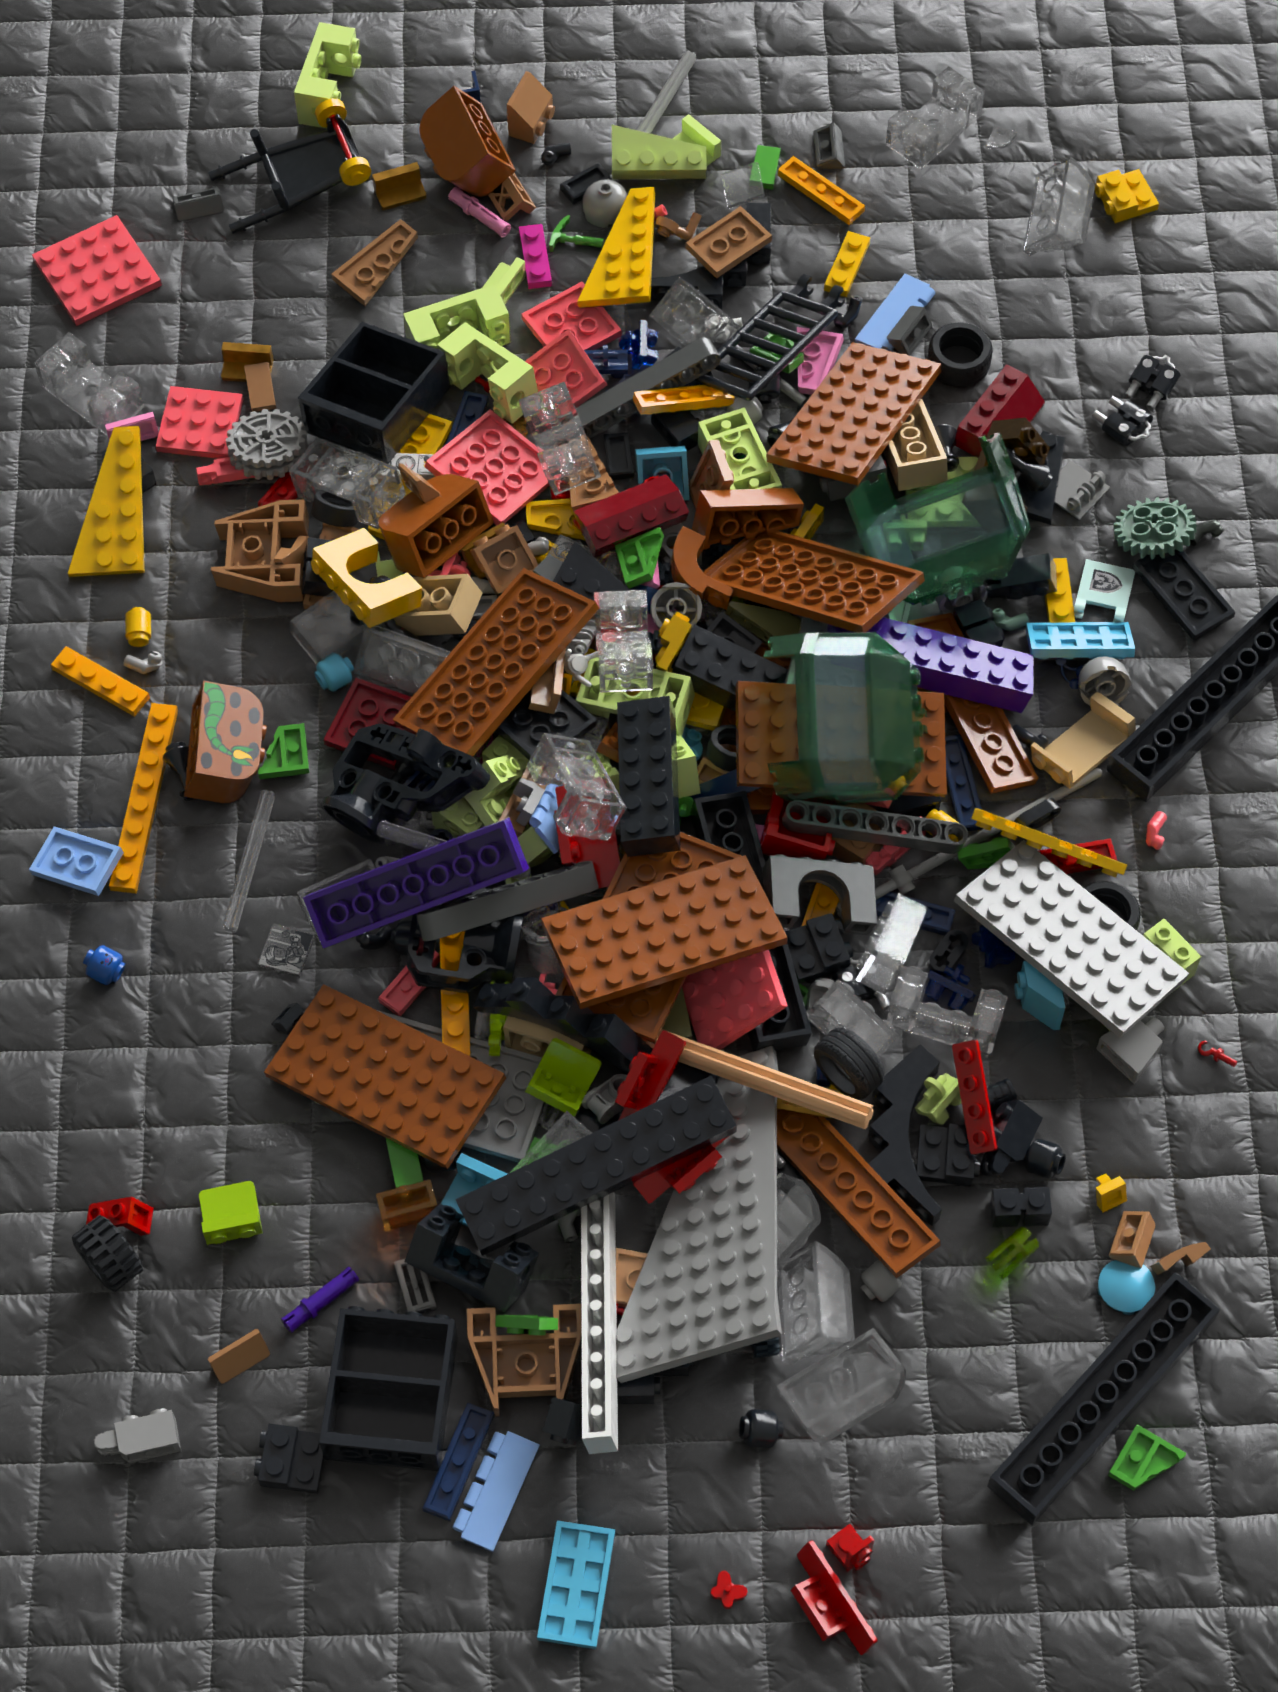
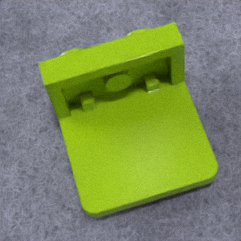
M553 1038L525 1092L574 1117L602 1063L597 1058L558 1038Z
M252 1181L206 1189L199 1193L203 1218L201 1224L207 1245L219 1244L238 1238H249L263 1233L256 1190Z

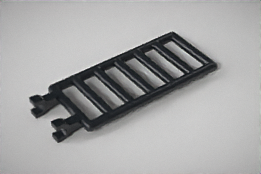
M803 274L799 278L797 285L790 292L779 291L717 350L721 360L726 355L768 370L763 376L722 361L714 368L720 372L752 383L753 385L748 390L706 374L694 381L746 401L752 400L838 316V311L835 308L841 307L845 303V300L839 297L844 292L843 287L834 285L828 297L821 303H817L803 298L813 293V288L808 286L812 281V276ZM785 301L824 316L819 321L777 306ZM770 314L810 330L803 335L767 322L764 319ZM754 328H758L794 341L796 344L791 348H787L749 333ZM742 341L782 357L777 362H774L735 346Z

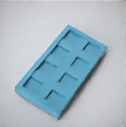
M1129 622L1026 623V635L1030 654L1034 655L1033 658L1042 660L1048 658L1095 659L1107 656L1124 659L1135 656V646Z
M557 1520L537 1640L597 1649L615 1529Z

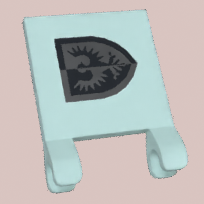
M1086 559L1074 606L1075 618L1082 619L1087 603L1116 610L1113 622H1124L1135 571Z

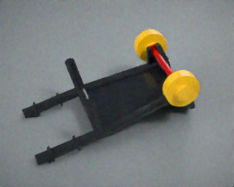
M325 100L315 109V116L319 125L326 127L327 130L266 148L259 131L253 129L250 132V136L258 152L244 158L240 156L239 160L222 167L218 165L217 169L208 172L211 181L221 177L225 179V176L243 168L246 170L247 166L262 161L270 180L271 188L279 203L266 210L262 208L261 212L244 219L240 217L239 221L229 224L232 234L240 230L246 231V228L264 220L268 222L269 218L284 213L341 182L349 186H355L370 181V165L365 158L360 157L349 128L344 122L347 111L341 100Z

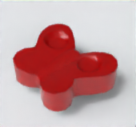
M721 1571L718 1574L717 1586L711 1589V1597L722 1600L723 1607L730 1609L733 1606V1602L744 1599L748 1591L743 1585H734L727 1571Z

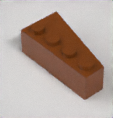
M793 488L700 491L692 530L706 536L704 550L710 548L711 544L720 542L721 545L731 543V539L743 536L748 539L755 537V534L767 531L771 533L799 526L804 503Z

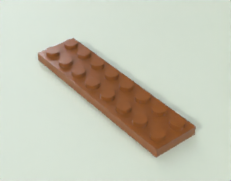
M952 613L909 620L907 622L908 624L965 638ZM944 694V704L991 794L1034 785L1039 778L1002 708Z
M777 1108V1149L896 1279L941 1246L938 1237L825 1117Z

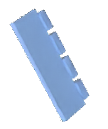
M904 274L857 335L855 342L892 352L895 347L889 343L887 336L910 306H926L935 295L934 289L930 288V284Z
M556 768L529 820L536 833L553 854L559 850L554 811L558 810L555 788L574 784L561 768Z
M509 1431L506 1435L499 1432L494 1433L487 1452L495 1455L496 1459L484 1455L475 1475L476 1479L484 1482V1486L477 1482H472L463 1502L465 1506L473 1509L472 1513L461 1508L452 1527L454 1530L462 1533L461 1539L491 1552L494 1551L540 1444Z

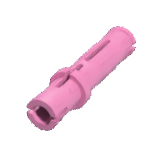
M454 187L450 191L448 199L460 206L465 214L472 215L502 238L508 235L511 225L481 205L477 198L474 196L470 197L458 187Z

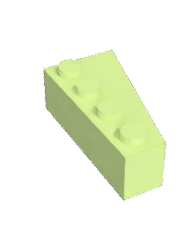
M612 125V179H706V146Z

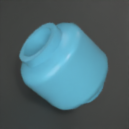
M334 653L317 663V671L314 674L324 690L328 689L334 692L352 681L351 672L354 670V667L348 657L342 658L339 654Z

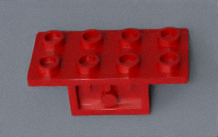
M601 779L556 787L558 810L554 811L562 864L569 866L583 861H592L599 885L598 889L609 887L620 864V855L608 780Z

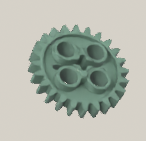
M1156 497L1155 501L1152 502L1149 498H1146L1145 503L1137 500L1135 507L1128 504L1127 511L1121 510V516H1116V522L1114 523V536L1118 546H1123L1124 552L1131 550L1132 556L1140 553L1141 558H1144L1147 554L1150 555L1151 559H1154L1157 554L1161 558L1165 557V553L1173 556L1175 549L1183 551V545L1190 546V540L1195 539V533L1197 532L1196 517L1192 515V509L1187 510L1186 504L1179 506L1178 500L1169 503V498L1160 501L1159 497Z

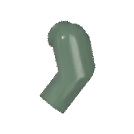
M1001 608L992 611L996 626L1006 631L1018 629L1029 623L1026 613L1009 617L1005 615V611Z

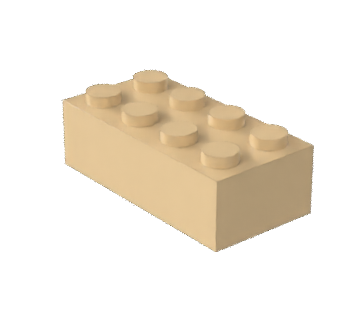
M921 399L883 451L898 491L948 482L947 457L925 404Z

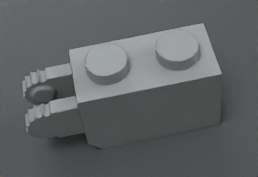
M156 1409L151 1411L150 1415L142 1417L136 1415L124 1417L121 1419V1422L114 1423V1430L98 1434L94 1439L95 1447L101 1455L121 1454L122 1458L129 1463L181 1451L176 1418L173 1411H167V1409Z

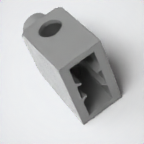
M1153 1017L1146 1024L1140 1020L1121 1038L1112 1031H1109L1099 1039L1097 1050L1135 1084L1161 1049L1163 1042L1158 1035L1164 1030V1025L1159 1019Z

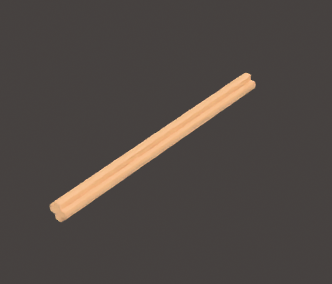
M674 1034L686 1041L678 1062L863 1129L868 1127L869 1120H871L874 1111L871 1104ZM644 1040L652 1049L654 1048V1043Z

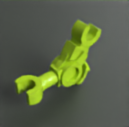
M490 1013L489 1056H500L501 1041L505 1040L503 1026L507 1016Z

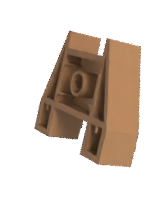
M304 499L279 500L215 521L214 524L220 540H227L225 566L211 567V572L218 587L276 602L304 601L305 594H302L303 570L301 564H280L274 562V558L281 548V538H296L299 535L308 536L309 513Z
M582 1304L553 1305V1317L558 1318V1330H554V1333H546V1335L520 1334L497 1336L495 1307L467 1309L469 1347L495 1417L500 1416L499 1398L556 1395V1398L566 1400L582 1346Z

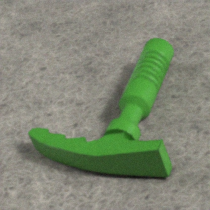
M567 215L554 229L549 243V252L554 251L558 242H573L575 245L603 248L604 238L581 235L566 236V234L562 233V230L570 222V215Z

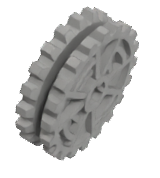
M262 409L261 413L253 411L250 412L248 417L244 415L240 417V422H234L232 429L227 431L228 438H226L230 464L235 466V470L244 469V476L246 477L253 475L258 480L262 477H267L268 480H272L274 476L285 477L286 472H295V467H301L304 464L303 459L308 457L309 445L305 425L300 423L297 416L291 417V413L287 411L285 413H280L279 409H274L273 412H269L268 409Z

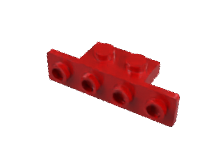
M662 1030L651 1054L639 1052L632 1059L629 1066L630 1071L625 1081L620 1084L617 1090L618 1096L615 1102L624 1107L619 1120L657 1102L684 1050L685 1040L666 1030Z
M971 1040L953 1044L952 1050L970 1153L980 1154L997 1150L979 1042L978 1040Z
M726 1138L633 1182L634 1187L648 1203H652L669 1187L675 1189L679 1194L690 1189L698 1177L704 1172L711 1171L717 1165V1161L722 1158L715 1148Z
M813 1540L807 1542L797 1553V1557L810 1578L795 1585L790 1591L822 1641L845 1631L859 1654L867 1653L878 1641L872 1628L867 1624L856 1603L850 1598L839 1577L826 1561L823 1552Z

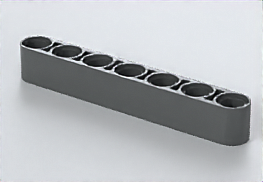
M700 338L568 412L563 417L562 424L571 441L587 436L590 439L638 412L633 401L634 392L683 387L716 368L720 364L721 357L709 338Z
M801 800L790 802L782 817L783 826L791 832L825 836L826 833H830L833 838L947 854L959 852L968 837L966 827L957 822ZM790 813H798L802 819H793ZM816 817H825L828 823H820ZM843 820H850L854 827H847L844 825ZM869 824H877L880 827V831L872 830ZM901 827L907 834H899L895 828ZM922 831L930 832L933 838H926ZM948 835H955L958 837L959 842L950 840Z
M583 861L431 907L416 913L423 941H431L597 890L599 885L593 862Z

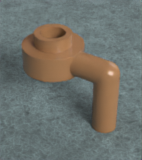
M693 212L686 229L679 227L676 222L663 216L657 217L654 226L657 228L656 232L664 237L669 238L670 235H676L689 241L692 239L702 216Z

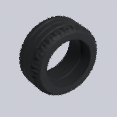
M953 322L942 326L933 334L929 342L927 359L941 363V373L936 378L937 380L954 387L972 386V384L975 385L987 375L991 366L993 347L988 335L976 325L974 326L966 322ZM964 346L973 350L979 358L970 363L960 364L946 359L941 352L948 347Z
M1109 881L1093 882L1083 887L1100 902L1117 908L1123 914L1125 921L1136 931L1138 930L1141 919L1140 906L1135 896L1126 887Z
M837 1027L831 1030L814 1047V1058L821 1072L836 1089L846 1096L863 1100L884 1081V1068L876 1053L860 1036L847 1028Z

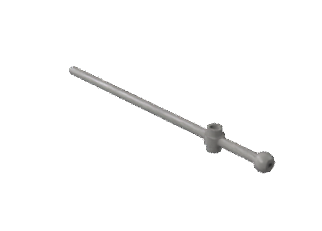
M1096 768L1070 789L1064 785L1010 814L1005 819L1014 822L1020 814L1048 798H1054L1055 801H1058L1102 776L1103 772L1100 768ZM992 827L990 831L983 829L968 837L962 848L972 843L979 844L1002 830ZM958 852L955 854L939 853L906 871L903 864L889 871L892 879L875 888V899L877 900L897 888L901 895L914 889L913 879L958 855ZM839 902L836 906V912L842 919L841 903Z

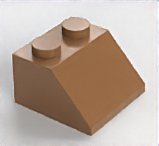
M528 71L523 75L507 103L508 135L534 144L538 136L543 135L548 119H552L555 106H553L552 94Z

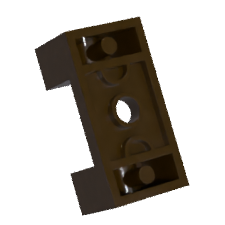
M1026 417L992 421L962 501L986 531L1020 529L1028 509L1021 499L1018 500L1011 489L1017 469L1009 463L1004 466L1001 465L998 457L1002 450L1006 447L1009 449L1014 448V455L1025 463L1044 465L1050 447Z

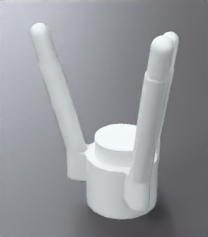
M608 647L588 655L577 653L571 655L572 650L567 649L564 670L572 675L574 681L578 680L583 685L591 687L592 684L581 676L588 667V661L608 654L614 649L613 647Z

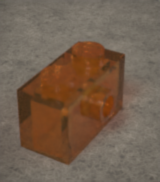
M430 1179L376 1194L385 1232L419 1223L437 1207Z

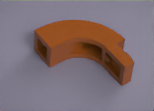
M683 526L675 540L671 558V574L674 582L690 586V591L696 596L697 594L699 595L701 603L705 599L713 606L722 607L727 610L729 603L732 601L734 589L707 576L700 569L697 560L703 551L706 536Z

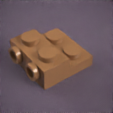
M508 524L495 530V537L488 540L487 536H484L473 542L475 548L469 550L480 571L486 575L495 594L503 592L523 568L533 572L538 566L517 525L511 528Z

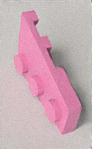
M797 327V332L803 335L810 330L809 328ZM822 331L802 350L804 362L798 366V390L800 393L812 395L834 367L844 341L843 334Z

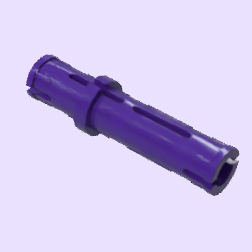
M348 1266L308 1299L303 1298L300 1301V1305L281 1318L286 1329L293 1333L310 1318H316L320 1310L348 1288L359 1282L356 1273Z

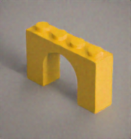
M362 528L313 548L311 567L314 573L319 575L326 582L327 586L336 592L342 602L354 611L357 618L371 628L421 607L422 587L409 573L378 584L364 583L354 579L350 573L377 562L378 542L365 528Z

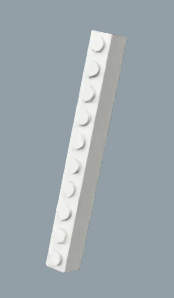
M613 1192L581 1208L582 1440L589 1454L618 1451L615 1193Z

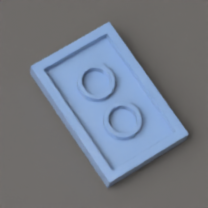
M53 827L29 871L34 876L99 896L124 852L119 846Z

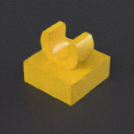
M1105 1173L1096 1178V1181L1100 1184V1186L1096 1187L1097 1206L1102 1212L1127 1201L1126 1183L1120 1176L1111 1180Z

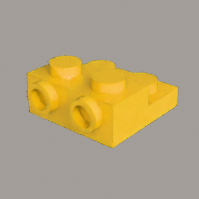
M1139 169L1124 174L1116 170L1097 176V181L1094 185L1095 194L1098 198H1101L1107 215L1112 217L1114 223L1158 210L1159 203Z
M676 612L671 620L666 618L659 630L661 645L663 646L655 659V663L658 664L657 670L669 672L692 630V624L689 623L690 619L679 612Z

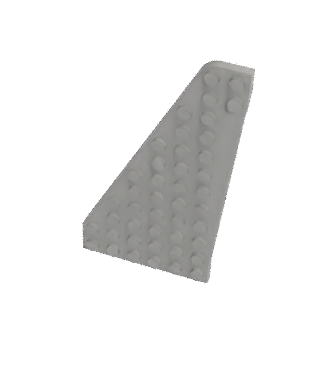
M773 1046L739 1056L778 1071L777 1054ZM722 1077L719 1078L717 1087L737 1125V1132L727 1137L715 1148L722 1158L717 1161V1165L711 1171L704 1172L698 1177L690 1189L682 1191L680 1194L674 1189L617 1328L616 1378L620 1383L782 1336L777 1295V1097Z

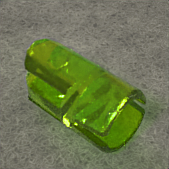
M1019 1227L985 1257L986 1261L990 1262L1008 1248V1251L991 1266L995 1271L1002 1268L1014 1257L1017 1258L999 1274L1003 1280L1039 1248V1242L1036 1238L1032 1241H1026L1032 1233L1025 1227Z

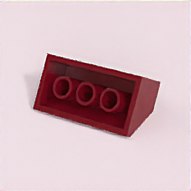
M1006 364L958 425L955 446L979 458L992 421L1026 417L1031 423L1045 405V401L1029 376Z
M665 474L574 510L573 513L592 556L596 557L614 550L615 545L659 527L661 530L686 521L689 510L680 490Z

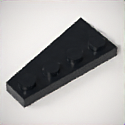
M1042 431L1040 436L1050 447L1044 462V466L1050 468L1049 473L1052 475L1050 484L1042 492L1039 490L1031 492L1020 474L1012 490L1018 500L1021 499L1028 508L1026 518L1051 525L1066 437Z

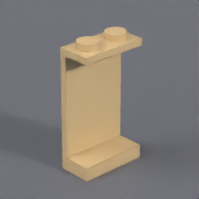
M1098 691L1090 697L1091 711L1045 747V749L1035 742L1031 745L1033 764L1038 769L1045 770L1057 783H1062L1069 789L1106 760L1136 731L1135 717Z

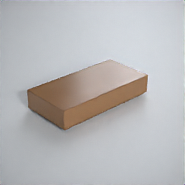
M264 362L244 366L252 412H260L262 409H277L269 363Z

